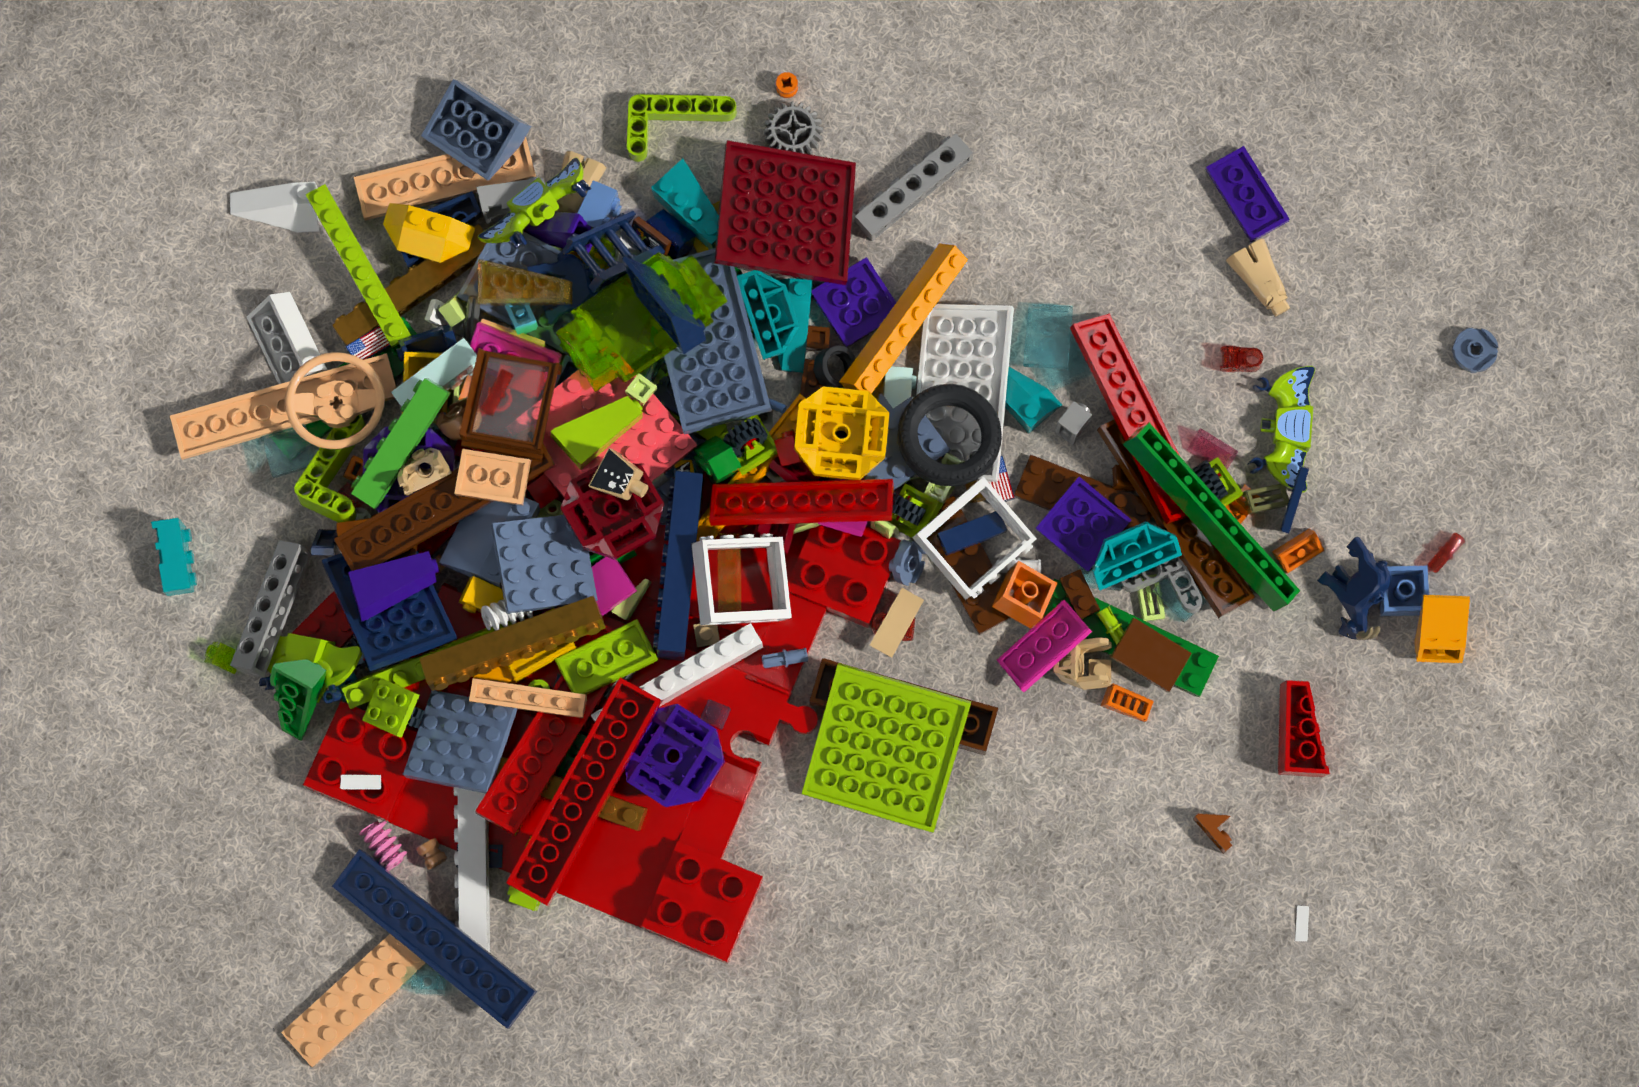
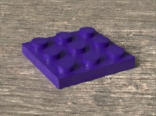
M867 257L848 268L846 285L824 282L811 290L813 299L846 348L877 330L896 304V301Z
M1078 477L1035 529L1088 572L1096 562L1104 539L1122 532L1131 519L1082 478Z

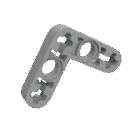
M1179 557L1172 559L1173 562H1176V567L1168 565L1169 561L1162 564V567L1166 566L1164 568L1165 572H1162L1161 565L1154 567L1158 570V574L1155 577L1147 576L1144 571L1141 573L1144 581L1141 580V577L1138 578L1139 574L1131 577L1132 580L1136 579L1134 585H1131L1130 582L1126 583L1127 579L1121 581L1122 588L1132 593L1168 578L1182 608L1186 612L1196 613L1202 607V596L1187 567ZM1181 577L1186 578L1189 584L1181 588L1176 585V580ZM1189 591L1192 600L1197 599L1195 606H1192L1191 603L1187 604L1188 596L1186 593Z

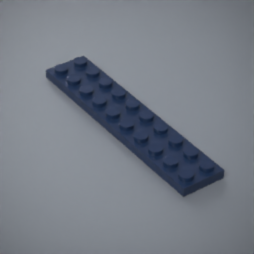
M358 850L332 885L334 889L505 1028L510 1029L537 993V990L363 850Z

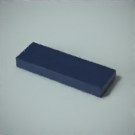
M1299 466L1280 527L1281 532L1288 534L1290 532L1309 472V467Z
M995 511L937 534V538L947 556L1004 534L1008 529L1004 520Z

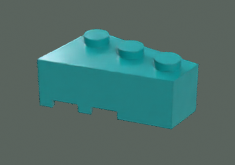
M179 518L152 521V529L155 528L157 532L158 542H155L156 550H159V570L163 592L167 596L193 593L194 586L197 585V577L191 568V564H194L195 560L193 551L189 550L188 542H192L190 528L187 529Z

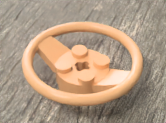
M340 352L321 354L304 363L291 378L285 397L287 417L296 433L310 444L326 449H342L364 440L378 425L385 403L383 385L375 370L364 360L354 355ZM332 361H341L355 365L369 377L374 389L354 390L351 384L335 380L320 385L317 388V392L295 394L298 384L305 374L320 364ZM336 400H339L343 403L340 404L337 409H335V407L332 404ZM374 410L371 419L361 431L341 440H325L314 436L302 426L296 415L318 417L329 427L343 428L349 426L358 415Z

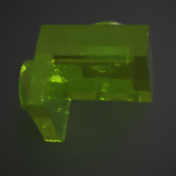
M213 642L205 651L206 658L204 662L235 674L237 669L230 666L236 650L221 642Z

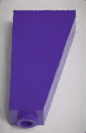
M555 212L551 219H545L538 226L528 224L523 231L550 246L564 249L567 244L566 240L574 234L580 235L592 228L578 213ZM590 243L585 245L584 248L589 253L593 245Z
M429 551L348 572L361 621L368 620L436 582L435 573L439 572L436 559L431 560Z

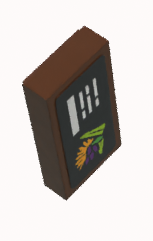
M639 216L633 219L631 227L647 247L652 249L660 245L664 249L665 253L660 258L664 260L668 256L671 241Z

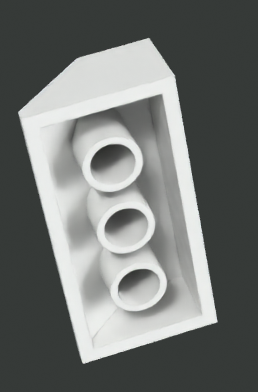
M290 292L269 295L247 316L248 322L278 384L289 382L294 373L304 363L320 355ZM324 363L311 369L304 377L324 372L327 368Z

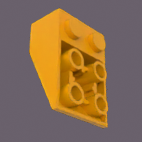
M1423 595L1414 640L1417 662H1463L1466 648L1470 596Z

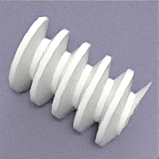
M504 599L499 600L498 604L494 602L489 607L485 605L481 608L484 624L489 631L491 627L495 631L499 630V624L503 628L507 627V621H510L512 625L516 624V618L520 622L524 621V615L528 618L533 617V611L507 614Z

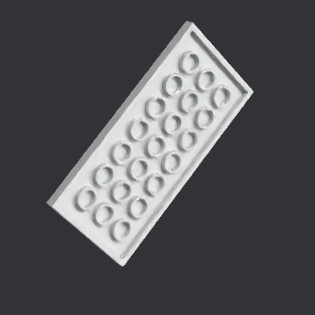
M936 304L923 322L916 395L925 389L942 384H956L973 389L992 405L998 415L1003 434L1014 314L1013 306ZM942 406L926 414V417L951 449L950 454L963 461H967L978 451L981 444V431L977 421L970 413L959 407ZM1001 447L990 469L974 481L984 477L988 482H998ZM916 475V476H914V477L911 478V479H922V478L919 477L918 475Z

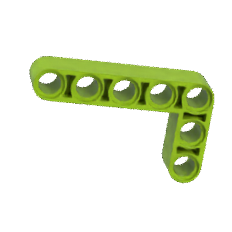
M645 94L632 96L628 103L627 150L630 159L640 162L647 157L649 120L728 122L733 120L737 114L735 100L729 96ZM637 104H641L644 106V108L640 111H636L633 109L634 106ZM658 105L666 106V109L663 111H657L655 108ZM681 105H686L688 107V109L683 112L677 110V108ZM706 105L710 107V110L702 112L699 108ZM724 106L732 107L730 112H723L721 109ZM636 125H641L644 127L643 130L639 132H636L632 129ZM635 146H641L643 148V150L639 153H635L632 151V149Z
M362 414L355 418L354 421L357 422L350 423L347 427L333 428L325 440H340L351 437L361 431L366 426ZM355 445L342 449L319 448L294 487L296 496L302 506L338 523L356 520L357 513L351 499L327 488Z

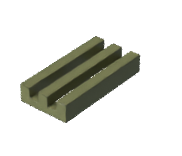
M1283 484L1247 490L1242 495L1246 498L1245 505L1249 507L1247 510L1248 514L1286 507L1289 502L1288 494ZM1277 490L1281 491L1280 494L1252 499V495ZM1283 498V501L1256 507L1254 506V504Z

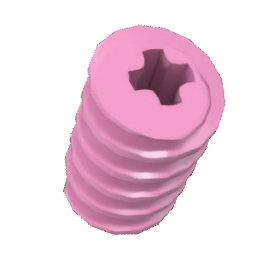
M377 821L364 828L359 835H366L364 842L371 843L369 850H376L374 857L381 858L379 864L382 866L387 865L385 869L390 871L404 860L403 858L407 851L399 852L398 850L402 844H393L397 837H388L392 829L384 830L383 827L387 822Z

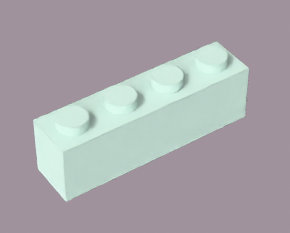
M463 338L391 391V393L402 407L407 399L411 400L415 392L413 389L419 380L423 381L424 378H429L446 390L450 388L455 389L462 383L463 378L467 375H473L477 354Z
M891 366L885 374L883 395L892 408L910 398L912 389L916 388V376L912 375L913 368Z

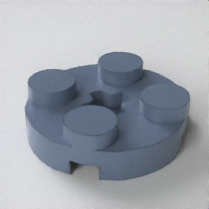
M1465 329L1454 341L1452 347L1454 360L1462 369L1470 373L1483 372L1495 362L1498 353V343L1496 338L1485 329ZM1471 345H1473L1474 347L1479 346L1481 348L1479 350V355L1472 354L1470 352Z
M901 540L895 557L889 563V571L893 572L894 580L899 584L909 586V583H915L923 572L925 561H921L922 554H925V552L916 541Z

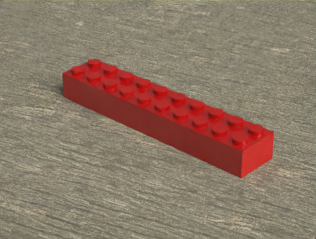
M619 678L506 884L549 907L658 710L661 699Z

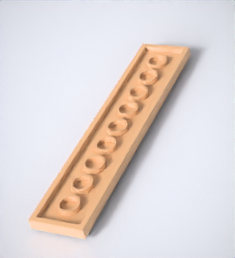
M387 353L365 359L364 361L375 370L381 380L385 401L395 399L391 391L396 389L397 386ZM348 364L303 377L298 384L295 394L317 392V388L320 385L335 380L351 384L354 390L374 389L369 377L355 365ZM289 382L171 415L170 419L181 459L184 460L293 428L287 417L285 397ZM336 400L332 405L337 409L343 402ZM296 414L302 425L321 420L318 417Z

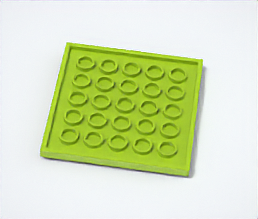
M838 663L802 794L934 833L971 701Z

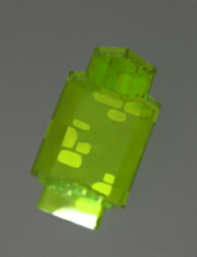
M658 252L642 263L653 268L658 275H664L669 283L668 287L671 290L674 288L681 297V303L689 305L693 312L692 316L695 319L699 318L705 328L714 322L710 316L712 312L728 302L724 294L692 255L678 263L673 261L669 255L665 256ZM625 274L572 310L571 313L575 319L555 332L562 342L559 344L560 347L569 354L573 364L582 375H585L595 392L617 377L626 383L677 348V345L636 297L628 274Z

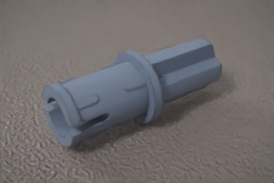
M806 648L790 651L783 649L782 652L762 656L764 668L784 665L788 667L790 664L808 662Z

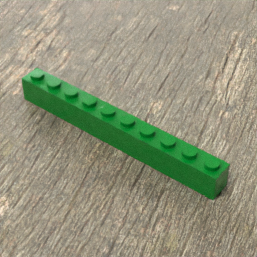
M1150 422L1136 430L1123 444L1126 449L1273 612L1287 606L1300 592V589Z

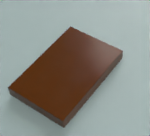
M1132 618L1110 658L1168 693L1171 691L1192 653L1136 618Z

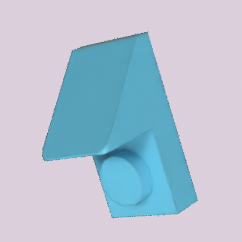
M525 297L504 304L517 335L521 333L526 334L537 329V321Z

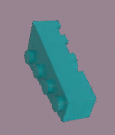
M682 158L651 189L654 198L711 250L716 248L719 215Z

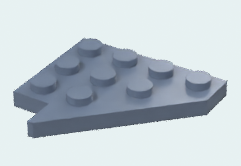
M879 395L878 402L889 411L886 455L882 462L865 475L864 480L893 479L895 490L917 475L903 459L897 438L900 417L907 404L913 399L912 396L895 408H892L884 395ZM925 415L918 426L919 443L923 451L930 458L938 461L946 453H950L951 449Z

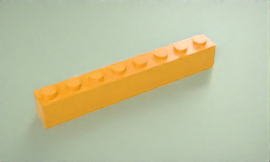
M938 244L839 381L846 389L869 391L872 394L968 259L955 245Z

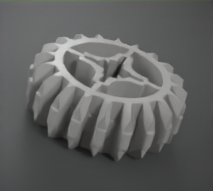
M792 101L790 107H787L783 102L782 110L775 107V114H768L770 120H766L764 123L767 127L764 129V135H767L765 142L770 143L769 148L798 153L806 151L810 155L813 153L812 148H818L817 142L822 141V136L820 135L823 133V127L820 126L822 121L817 118L816 111L811 112L810 106L803 109L802 102L796 107L794 101ZM796 116L806 120L810 126L799 123ZM790 117L786 124H780V127H777L781 120ZM792 123H794V128H796L794 139L791 133ZM780 135L790 141V145L780 141L777 136ZM810 135L806 141L797 145V141L801 137Z

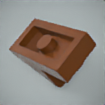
M1198 813L1193 820L1224 854L1233 846L1230 843L1232 839L1224 830L1220 832L1218 828L1231 816Z

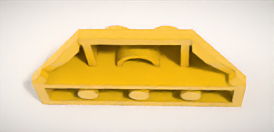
M389 203L383 222L397 251L442 263L469 250L475 231L474 227L452 217L410 205Z

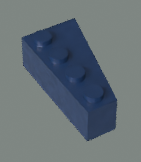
M472 191L428 209V211L452 217L467 225H471L482 217ZM401 252L408 269L424 260V258Z

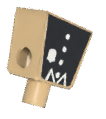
M608 448L589 484V487L625 500H629L633 493L642 498L648 490V485L639 481L643 471L622 454L611 448Z

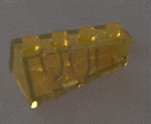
M478 259V304L485 306L572 304L571 281Z

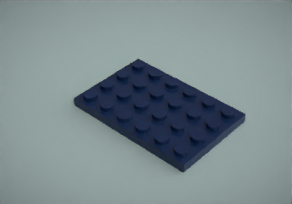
M340 553L322 560V565L370 672L457 640L456 633L433 584L368 620L361 621L348 572L351 569L344 556Z

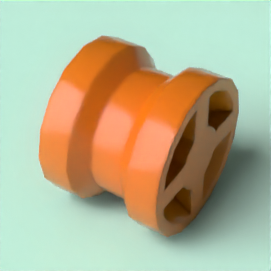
M790 72L781 73L776 79V90L781 97L791 98L798 91V80Z

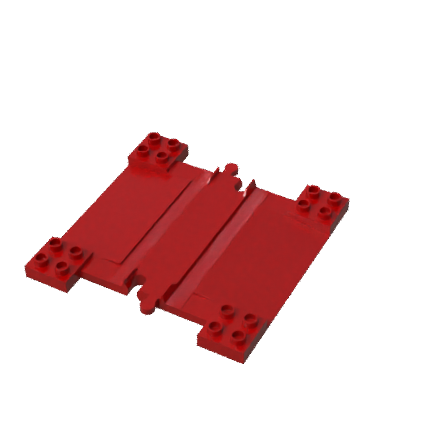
M487 374L479 402L482 421L476 431L478 433L511 438V435L506 431V427L541 400L543 395H540L538 398H527L522 395V392L505 390L500 384L495 383L497 377ZM458 440L454 447L455 460L459 462L461 460L462 449L487 452L484 450L462 447V440ZM704 471L700 518L711 506L712 484ZM730 477L719 484H728L733 477ZM554 487V489L556 490V492L559 494V496L556 498V500H558V501H560V502L562 503L563 500H564V497H563V496L558 492V490ZM525 492V498L532 500L530 496L527 494V492ZM550 507L548 510L550 512H555L557 509L555 507ZM666 525L658 526L655 539L635 549L637 556L620 564L634 587H637L644 579L651 581L649 588L631 618L624 620L611 612V610L602 616L604 624L613 630L637 619L652 648L654 633L659 634V629H655L656 613L662 609V607H657L659 588L664 589V585H660L661 566H666V563H662L663 545L668 544V541L664 540ZM725 525L715 539H720V536L734 535V539H739V525ZM823 525L793 534L788 554L784 553L792 618L777 622L751 623L762 641L763 648L659 707L663 708L679 704L717 729L725 763L700 801L664 807L629 784L626 780V770L624 769L611 796L648 809L641 830L637 831L598 817L557 891L558 894L728 964L763 881V876L722 859L762 765V762L755 759L743 758L734 754L731 750V744L737 736L746 734L755 738L758 743L769 747L779 723L790 725L795 732L805 735L813 732L818 722L817 714L812 708L808 706L797 707L788 703L805 662L790 664L788 667L784 665L764 668L762 656L782 652L783 649L790 651L806 648L807 655H809L826 612L869 628L892 574L889 571V563L895 557L901 540L892 536L888 539L867 526L862 537ZM766 548L708 550L714 613L773 610ZM694 569L684 661L710 647H697L694 625L700 624ZM444 583L439 590L438 597L456 633L457 640L485 629L486 626L482 614L478 611L471 613L463 609L464 605L458 603L462 593L456 587ZM541 610L533 611V617L543 614ZM750 623L717 625L720 640ZM587 635L580 637L574 642L576 648L580 647ZM658 659V661L637 670L629 682L640 687L684 661ZM554 660L517 682L516 685L528 686L532 681L539 679L547 682L550 690H552L557 674H562ZM473 676L465 682H456L448 685L443 690L435 691L470 697ZM426 679L404 687L420 695L415 707L424 711L432 691ZM604 696L593 713L604 707L607 702ZM340 701L303 785L309 790L429 840L436 838L439 844L457 851L458 842L454 840V829L458 828V819L454 818V805H458V796H454V787L406 778L403 775L419 727L415 728L407 725L401 738L363 721L366 711L357 707L350 709L347 703ZM517 709L502 754L503 757H510L538 712ZM592 717L586 723L582 730L583 732L589 734L595 723ZM677 750L671 751L669 754L670 761L674 763L679 760V752ZM559 766V768L557 769V771H556V773H555L554 775H555V776H558V777H561V778H564V777H562V776L557 775V774H558V771H559V769H560V766ZM341 775H381V789H340ZM540 796L516 836L489 821V845H503V868L498 869L510 874L512 873L530 836L533 835L551 803V799ZM489 849L490 851L498 853V850L496 849Z

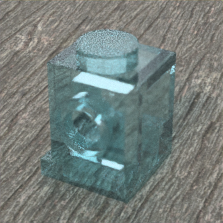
M417 970V975H412L411 988L416 989L415 993L417 995L445 996L446 979L436 971ZM426 978H431L432 983L430 986L424 985Z

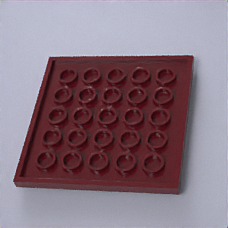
M727 140L724 151L714 263L846 285L848 280L856 162Z

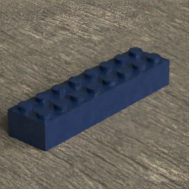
M676 471L675 478H670L669 497H673V500L668 499L667 518L671 519V522H666L664 540L668 541V544L663 545L662 563H666V566H661L660 585H664V589L659 588L657 607H662V609L656 613L655 629H659V634L654 633L653 650L657 652L658 659L684 661L694 569L692 543H695L697 539L703 480L702 473Z

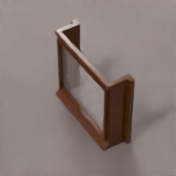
M479 348L459 432L462 440L461 446L542 461L544 453L542 442L557 375H561L563 366L559 363L494 353Z

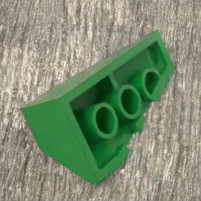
M307 659L275 663L272 666L270 676L271 686H274L276 691L273 695L274 700L279 703L280 709L277 712L281 729L300 741L305 736L327 671L319 664Z

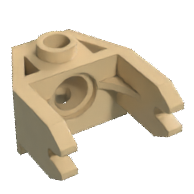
M430 447L426 450L419 449L414 452L412 457L399 470L397 479L400 487L403 486L404 494L410 495L452 472L441 452ZM425 462L430 464L431 467L424 469L420 464Z
M1108 638L1082 640L1054 665V673L1062 682L1083 690L1110 686L1111 679L1107 675L1084 676V653L1108 650L1112 648V643L1109 642Z

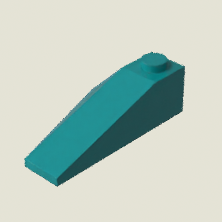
M781 279L778 281L786 284L800 328L786 352L777 355L781 371L803 373L812 280Z
M1009 367L1005 408L1029 434L1059 409L1062 404L1048 388Z

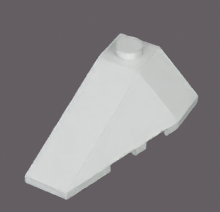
M297 182L230 193V214L270 224L274 227L289 229L297 233L320 232L319 218L306 197L307 193L318 187L315 182Z

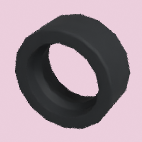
M837 345L823 349L814 360V373L817 380L824 387H844L839 382L840 380H835L829 374L827 368L828 358L833 354L840 357L844 364L845 374L856 357L845 346Z

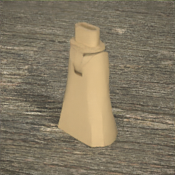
M573 151L565 152L561 171L573 158L577 157L583 166L582 180L589 186L593 180L596 182L600 180L606 170L605 165L591 158H587L585 161L584 156ZM577 192L568 194L556 201L560 207L555 212L578 213L585 197L582 198Z
M1263 238L1248 245L1247 249L1242 248L1226 259V262L1248 285L1258 300L1267 310L1271 309L1275 317L1290 309L1286 302L1288 297L1286 296L1285 288Z

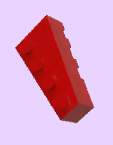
M1286 680L1280 684L1278 775L1325 777L1330 774L1329 767L1326 765L1324 756L1326 754L1319 734L1320 727L1316 720L1315 705L1308 681Z

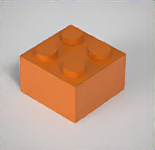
M1017 561L1007 571L992 607L1031 629L1043 618L1057 582Z

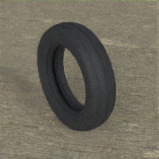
M942 384L925 389L907 404L899 420L897 438L901 455L915 474L936 485L960 486L978 479L990 469L1000 451L1002 431L996 411L981 394L962 385ZM942 406H955L964 409L975 418L981 431V444L978 451L970 459L959 464H942L930 458L923 451L918 439V426L923 417L931 410Z

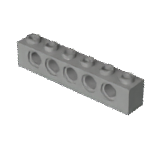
M954 134L951 138L950 136L944 138L940 142L939 148L935 151H928L923 156V161L918 165L916 163L911 165L906 170V175L901 179L899 177L894 179L889 184L890 188L885 192H878L873 197V202L868 206H861L856 211L855 223L871 241L875 240L973 159V152L957 134ZM943 155H948L952 160L943 162L940 158ZM932 169L935 174L927 176L924 174V170ZM911 182L916 183L918 188L911 190L907 187V184ZM898 196L901 198V202L892 203L890 198ZM882 210L885 214L882 217H876L873 212Z
M281 540L278 542L230 666L244 674L262 678L266 674L312 556L311 551L302 545Z

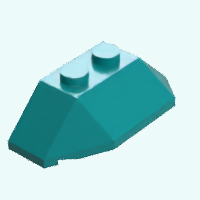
M757 270L738 275L737 279L763 360L785 353L800 328L786 284Z
M1146 521L1104 539L1092 570L1099 591L1181 556L1182 553L1176 535Z

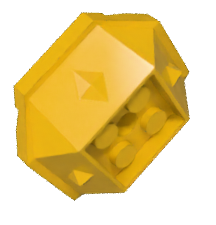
M823 386L799 403L794 450L814 476L861 480L885 459L889 411L869 391ZM837 431H844L847 437L840 439L835 433Z

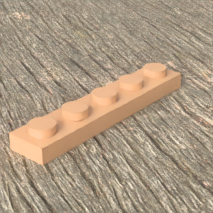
M473 678L469 701L584 718L587 695Z

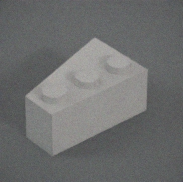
M538 177L476 187L486 224L495 223L499 219H503L511 211L506 203Z

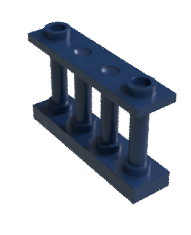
M634 211L627 214L621 213L605 224L580 235L574 234L566 240L567 244L562 253L565 255L575 250L594 274V279L589 285L593 293L628 277L624 263L616 262L599 239L607 236L622 257H629L647 266H651V264L658 261L665 253L660 245L652 249L647 247L629 223L636 215ZM622 229L639 250L640 254L637 256L631 254L615 232ZM591 243L607 263L609 269H601L584 246Z

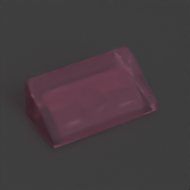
M1201 428L1187 449L1202 460H1207L1208 463L1218 457L1227 470L1238 454L1236 449Z

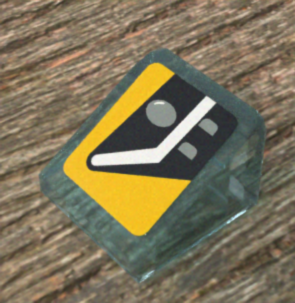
M683 458L672 467L673 478H675L676 471L697 473L694 459Z

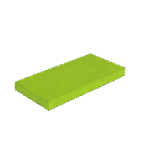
M637 619L555 658V662L571 693L585 695L658 661Z

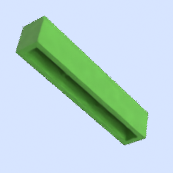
M424 378L423 381L419 380L413 389L415 392L411 400L407 399L400 409L403 412L400 418H395L388 428L391 432L387 438L383 437L376 447L379 451L374 458L371 456L364 465L365 473L362 477L358 476L351 486L354 488L351 494L372 508L379 507L398 477L399 470L409 460L451 394L429 378Z

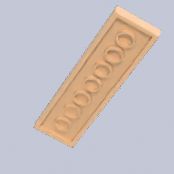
M525 137L521 146L490 180H486L449 154L356 176L354 181L363 218L366 221L385 216L389 203L410 205L418 208L454 199L471 191L473 194L478 193L476 188L478 186L527 180L536 177Z
M389 934L281 1033L308 1064L314 1067L427 963Z

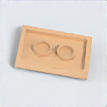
M462 449L454 494L523 506L531 460Z

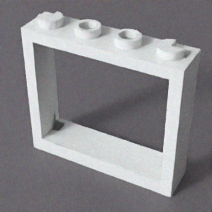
M984 477L979 479L912 537L965 600L971 596L975 599L984 591L983 585L987 582L992 584L1001 576L998 572L1004 567L1007 570L1017 562L1015 557L1020 553L1023 555L1028 553L1033 548L1031 543L1036 540V537ZM980 492L1022 542L968 588L927 540V537Z
M770 533L762 534L760 538H754V534L741 535L739 539H734V535L720 536V539L708 536L700 537V541L692 543L700 626L777 622L792 618L783 537H773V534ZM766 547L773 610L714 613L708 550Z

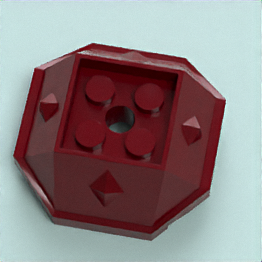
M633 463L643 471L639 481L648 485V490L642 498L633 493L629 500H625L589 487L599 465L570 480L561 505V511L583 549L616 560L655 539L664 502L641 464ZM610 507H617L619 509L616 514L611 515L607 513V509Z

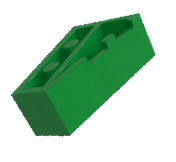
M717 436L703 442L693 450L696 454L693 456L696 465L706 473L712 486L735 475L742 467L732 447Z

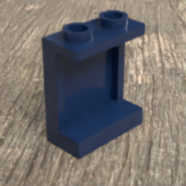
M447 324L398 340L400 348L396 350L400 362L404 361V352L444 353L457 342L451 326Z

